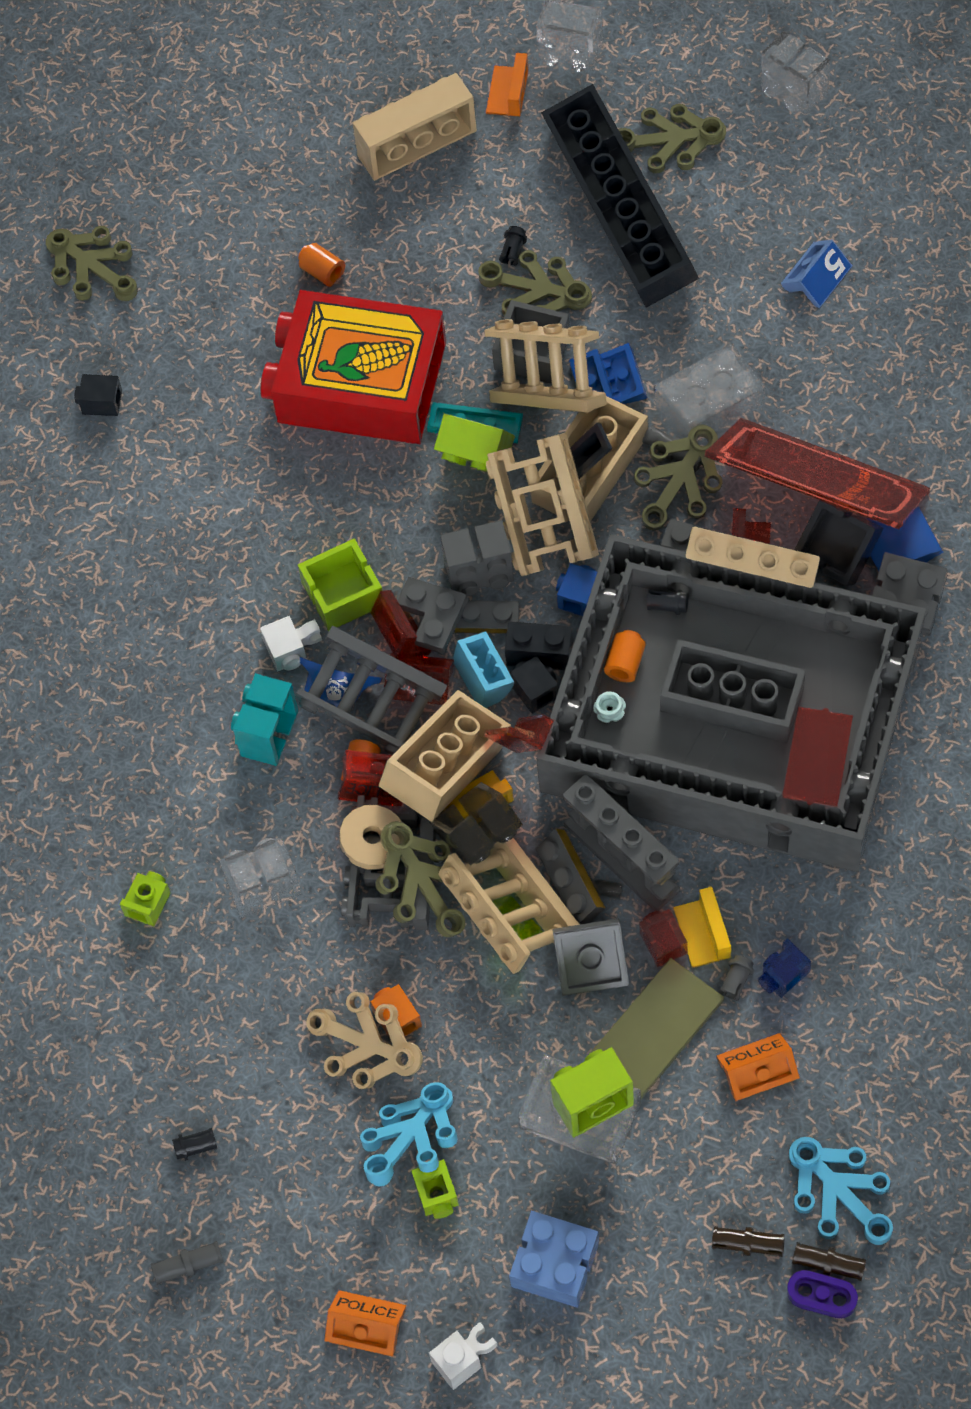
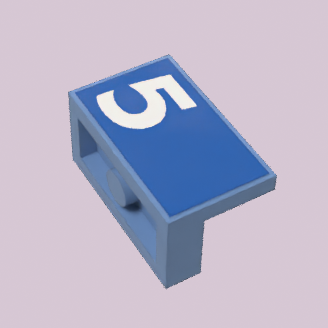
M833 240L813 242L781 282V285L789 292L803 291L811 303L820 308L851 269L852 264Z

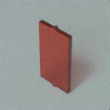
M798 707L782 798L806 801L808 805L819 803L838 806L853 715L829 712L827 708L816 710Z

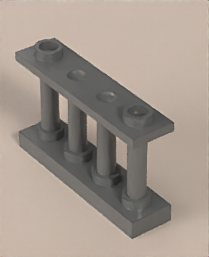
M332 625L325 639V643L329 644L328 649L330 652L309 692L299 688L295 699L300 701L298 705L304 710L316 714L317 710L385 745V751L393 755L409 739L427 703L432 702L433 699L439 702L448 685ZM348 654L358 659L357 664L359 667L338 707H335L320 699L341 657H346ZM377 669L387 675L386 680L388 681L368 720L364 722L352 716L349 712L370 672H374ZM405 684L416 690L414 693L416 698L396 736L393 737L377 728L398 688L403 687Z

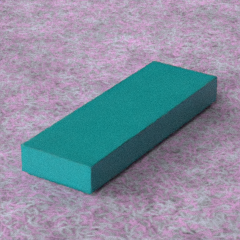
M432 403L427 432H439L445 413L503 429L515 435L513 443L518 444L523 413Z

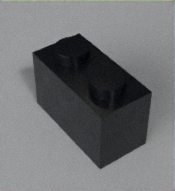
M508 621L505 642L506 666L515 667L519 662L529 661L537 656L543 665L548 664L552 670H566L573 648L572 626Z

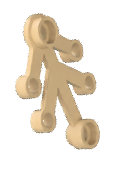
M353 992L348 995L346 1006L351 1012L356 1013L364 1033L337 1022L334 1013L328 1009H315L307 1017V1028L313 1035H333L359 1046V1048L343 1056L328 1057L324 1063L325 1072L332 1077L342 1076L348 1068L375 1055H380L388 1060L372 1069L360 1068L354 1072L353 1083L357 1088L369 1089L374 1086L376 1081L394 1072L401 1076L415 1074L422 1065L423 1055L416 1044L406 1041L398 1021L397 1008L391 1004H381L375 1011L377 1022L386 1025L392 1042L391 1045L381 1039L369 1009L370 1001L368 996L363 992ZM359 996L361 1006L356 1008L354 1001ZM386 1008L390 1011V1018L387 1021L383 1017V1012ZM318 1016L322 1020V1024L319 1028L315 1026V1021ZM404 1052L408 1056V1062L405 1065L401 1062V1056ZM335 1060L339 1063V1069L336 1073L332 1070V1064ZM364 1072L368 1076V1081L365 1085L361 1082V1075Z

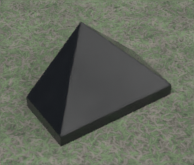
M596 423L570 447L578 478H582L612 450V446L601 423Z

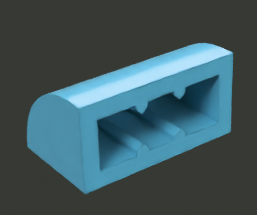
M485 631L457 641L452 661L474 701L485 708L500 702L511 691L514 680L487 632Z

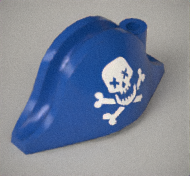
M300 657V664L309 672L304 689L306 692H309L323 665ZM335 669L320 699L338 707L354 673ZM368 676L357 699L365 689L381 683L383 678Z

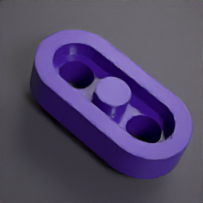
M802 1270L791 1276L787 1286L789 1300L793 1305L801 1309L842 1319L850 1316L857 1306L858 1294L851 1283L841 1279ZM801 1286H808L812 1293L809 1296H802L799 1294L798 1289ZM841 1295L846 1299V1303L843 1306H837L834 1304L833 1298Z

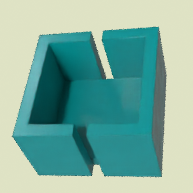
M255 673L252 683L247 684L244 688L242 702L245 704L242 705L240 712H235L231 722V730L234 732L235 744L238 745L240 756L277 766L287 740L274 737L273 734L277 732L289 736L299 710L292 683Z

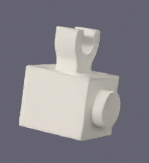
M287 616L260 628L263 642L277 672L283 669L289 671L301 665L300 657L307 659L304 646L322 641L320 629L315 619L295 629L290 616Z
M481 1322L472 1328L466 1340L456 1331L429 1352L432 1364L453 1390L481 1369L478 1355L489 1353L497 1347V1342L493 1337L485 1344L477 1341V1337L485 1332Z

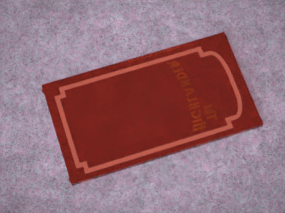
M743 418L737 420L731 428L705 451L704 456L896 529H900L910 515L930 493V487Z

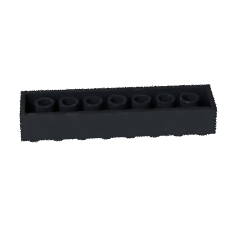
M591 84L541 112L645 307H649L698 280L699 277L595 86Z

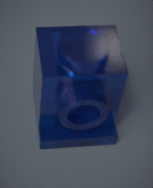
M787 938L783 941L782 952L780 954L774 952L763 963V973L758 978V982L769 994L775 992L782 998L810 973L811 960Z

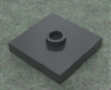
M619 918L552 929L562 996L629 986Z

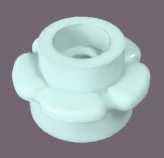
M604 692L598 696L593 708L601 722H617L625 714L626 703L618 694ZM608 707H613L611 711L607 710Z

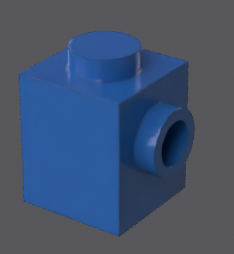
M570 563L566 574L561 573L556 585L558 609L580 616L584 615L597 575L595 569L587 565L578 566Z

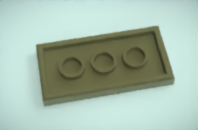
M670 958L590 1053L598 1049L605 1051L612 1047L633 1081V1096L640 1101L723 1003L724 996Z

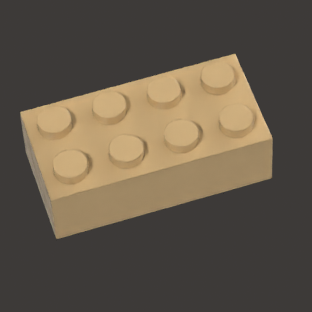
M457 73L443 77L421 90H416L410 95L396 102H391L385 107L352 122L358 158L374 181L477 131L474 98Z
M607 396L606 405L588 413L579 412L565 432L571 447L596 423H601L612 446V450L579 479L590 521L642 446L643 437L648 430L647 415ZM553 458L552 460L545 461L538 471L541 482L558 478ZM549 487L531 492L532 503L556 514Z
M457 690L387 760L379 787L433 822L500 752L503 747L502 742L506 740L511 724Z

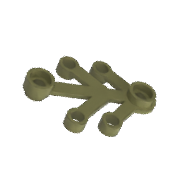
M675 104L671 107V119L676 123L685 122L693 128L683 129L661 116L655 108L649 107L641 113L642 123L647 126L654 125L663 132L635 136L634 132L628 128L618 129L624 141L629 142L626 145L630 152L634 148L666 144L656 155L651 156L647 161L649 171L656 174L664 171L665 163L685 141L695 140L687 151L678 154L677 165L681 170H690L695 165V158L707 145L719 144L726 137V126L719 118L707 117L702 119L688 111L687 107L683 104ZM677 111H682L684 114L675 115L674 113ZM648 114H652L655 116L653 119L645 118V116ZM685 158L691 160L688 163L681 162V160ZM656 161L661 163L658 167H654L651 164Z
M98 226L93 229L92 233L75 235L67 229L54 230L46 238L48 251L55 255V267L51 272L53 280L57 285H66L71 280L67 267V255L76 260L77 282L73 285V291L78 300H88L92 296L89 270L113 286L117 299L121 301L132 300L138 293L136 281L126 275L119 276L99 262L129 260L133 255L131 245L127 241H119L114 245V248L83 251L78 246L96 244L97 246L108 245L111 241L109 229L105 226ZM105 234L103 238H98L99 235ZM59 239H64L62 242H56ZM122 249H126V250H127V251L124 252V253H119V251L122 250ZM65 273L64 276L57 277L58 274ZM123 284H129L125 288L120 287ZM82 288L87 289L84 292H78Z
M532 250L523 251L519 256V262L521 267L528 269L534 280L503 273L501 265L495 261H486L478 269L479 281L485 287L492 288L503 285L529 291L514 299L504 300L501 305L504 316L507 312L505 308L510 304L511 300L531 305L548 296L555 297L557 299L544 306L536 305L554 311H561L567 307L573 310L584 309L592 301V291L589 286L582 281H574L566 268L565 260L561 257H553L548 261V271L552 275L558 276L563 286L551 283L537 261V254ZM526 257H532L534 259L531 262L523 261V259ZM555 263H559L562 265V267L559 269H554L552 265ZM490 274L496 276L494 278H486V276ZM575 294L582 295L580 298H573L572 296Z
M698 425L690 430L687 438L669 442L656 441L651 445L650 456L657 462L664 461L668 454L688 452L682 461L651 468L642 466L636 469L634 482L639 487H647L654 480L672 476L657 502L647 505L642 512L641 520L647 529L656 531L665 525L667 520L666 510L683 483L689 501L687 507L689 516L697 519L705 515L707 506L701 499L693 468L699 457L706 475L703 482L704 489L708 493L714 494L720 491L723 484L722 477L717 473L712 454L718 445V436L711 427ZM699 437H704L707 439L708 444L700 446L696 440ZM662 447L665 450V454L658 456L654 453V449ZM645 472L648 474L649 479L647 481H640L637 475ZM713 478L718 481L719 485L712 488L707 484V481ZM698 504L702 507L703 511L701 513H694L691 510V506ZM656 514L659 516L660 521L658 523H651L648 520V516Z
M394 821L387 824L382 829L380 835L381 844L387 851L383 875L379 876L376 880L377 890L381 894L387 895L398 888L399 882L396 873L400 858L407 868L401 901L393 909L394 918L399 923H407L415 917L416 909L414 903L417 887H419L437 917L436 928L438 932L444 937H454L460 934L465 928L464 915L457 909L447 908L430 880L443 882L439 876L441 867L419 861L413 852L415 850L427 853L433 862H441L450 854L449 845L441 840L433 842L413 836L410 827L402 822ZM392 834L398 835L400 839L399 844L393 842ZM435 846L442 849V857L435 853ZM384 878L391 882L390 889L383 885ZM401 907H405L408 910V918L402 916L400 912ZM445 919H448L451 922V930H448L445 927Z

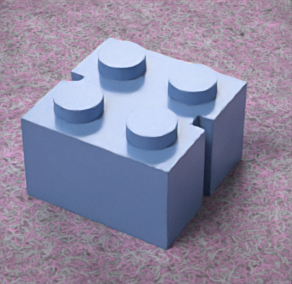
M531 1210L521 1239L522 1247L519 1246L509 1275L511 1287L578 1308L588 1279L587 1271L590 1272L599 1245V1232Z

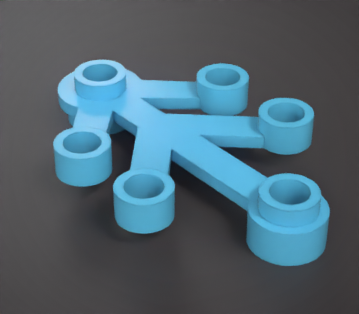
M439 1082L430 1083L422 1089L419 1098L397 1105L388 1104L380 1109L379 1116L384 1127L377 1129L368 1128L360 1134L363 1149L370 1152L376 1151L382 1146L384 1140L394 1137L398 1138L385 1154L372 1155L365 1161L364 1171L370 1183L375 1186L387 1185L394 1174L393 1166L414 1139L418 1150L416 1160L419 1169L422 1172L429 1173L438 1168L439 1160L437 1153L431 1148L425 1125L434 1116L438 1127L435 1132L438 1145L442 1148H450L457 1143L456 1130L450 1125L446 1112L453 1104V1095L450 1089ZM390 1113L394 1114L391 1117H386ZM416 1113L413 1118L401 1121V1116Z
M801 1137L795 1140L789 1149L790 1162L799 1170L798 1193L794 1197L795 1209L800 1213L806 1214L811 1212L815 1206V1198L811 1194L813 1172L823 1182L822 1219L818 1222L817 1228L822 1238L832 1239L838 1234L839 1224L836 1220L837 1197L864 1226V1235L870 1243L875 1245L887 1243L893 1232L892 1221L884 1214H872L849 1188L869 1189L875 1194L882 1195L890 1188L889 1176L883 1172H876L873 1175L833 1172L825 1164L846 1163L851 1169H860L866 1163V1153L860 1147H851L848 1150L822 1148L821 1144L811 1137ZM810 1150L813 1157L810 1160H804L800 1157V1152ZM852 1153H858L862 1156V1161L853 1163L850 1161L849 1156ZM876 1178H882L885 1180L886 1186L881 1189L876 1188L873 1181ZM807 1197L810 1199L811 1204L805 1208L801 1207L798 1204V1199ZM826 1222H830L834 1225L835 1230L831 1233H825L821 1226ZM874 1226H881L884 1228L885 1233L878 1237L873 1235L871 1229Z

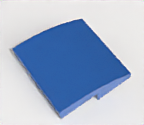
M629 343L602 354L599 353L598 349L586 353L589 387H592L593 391L605 392L607 397L622 404L648 398L633 349ZM572 358L569 362L576 382L574 358Z
M915 500L910 501L897 516L882 517L875 514L867 518V520L884 528L870 555L878 571L880 570L885 552L925 563L944 553ZM902 504L886 509L880 512L879 514L891 515L895 513Z

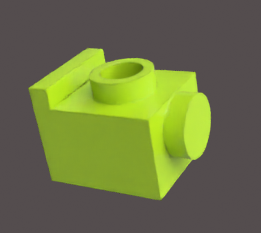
M148 871L147 875L137 873L125 899L122 898L120 902L124 916L154 927L171 893L168 884L165 883L166 879L152 871ZM144 890L150 891L148 895L142 896Z
M440 1160L438 1168L429 1173L422 1172L419 1168L411 1170L425 1215L433 1214L435 1219L451 1215L454 1212L453 1207L459 1206L445 1160ZM434 1190H441L444 1193L441 1196L431 1198V1193Z

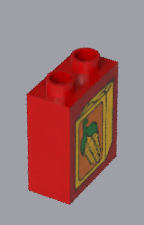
M300 290L294 312L282 311L277 320L275 344L277 348H283L279 363L267 362L261 378V397L273 400L277 422L420 445L446 347L443 311Z

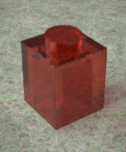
M670 909L663 912H651L643 918V921L639 922L640 935L657 967L666 964L670 958L675 960L688 954V942Z

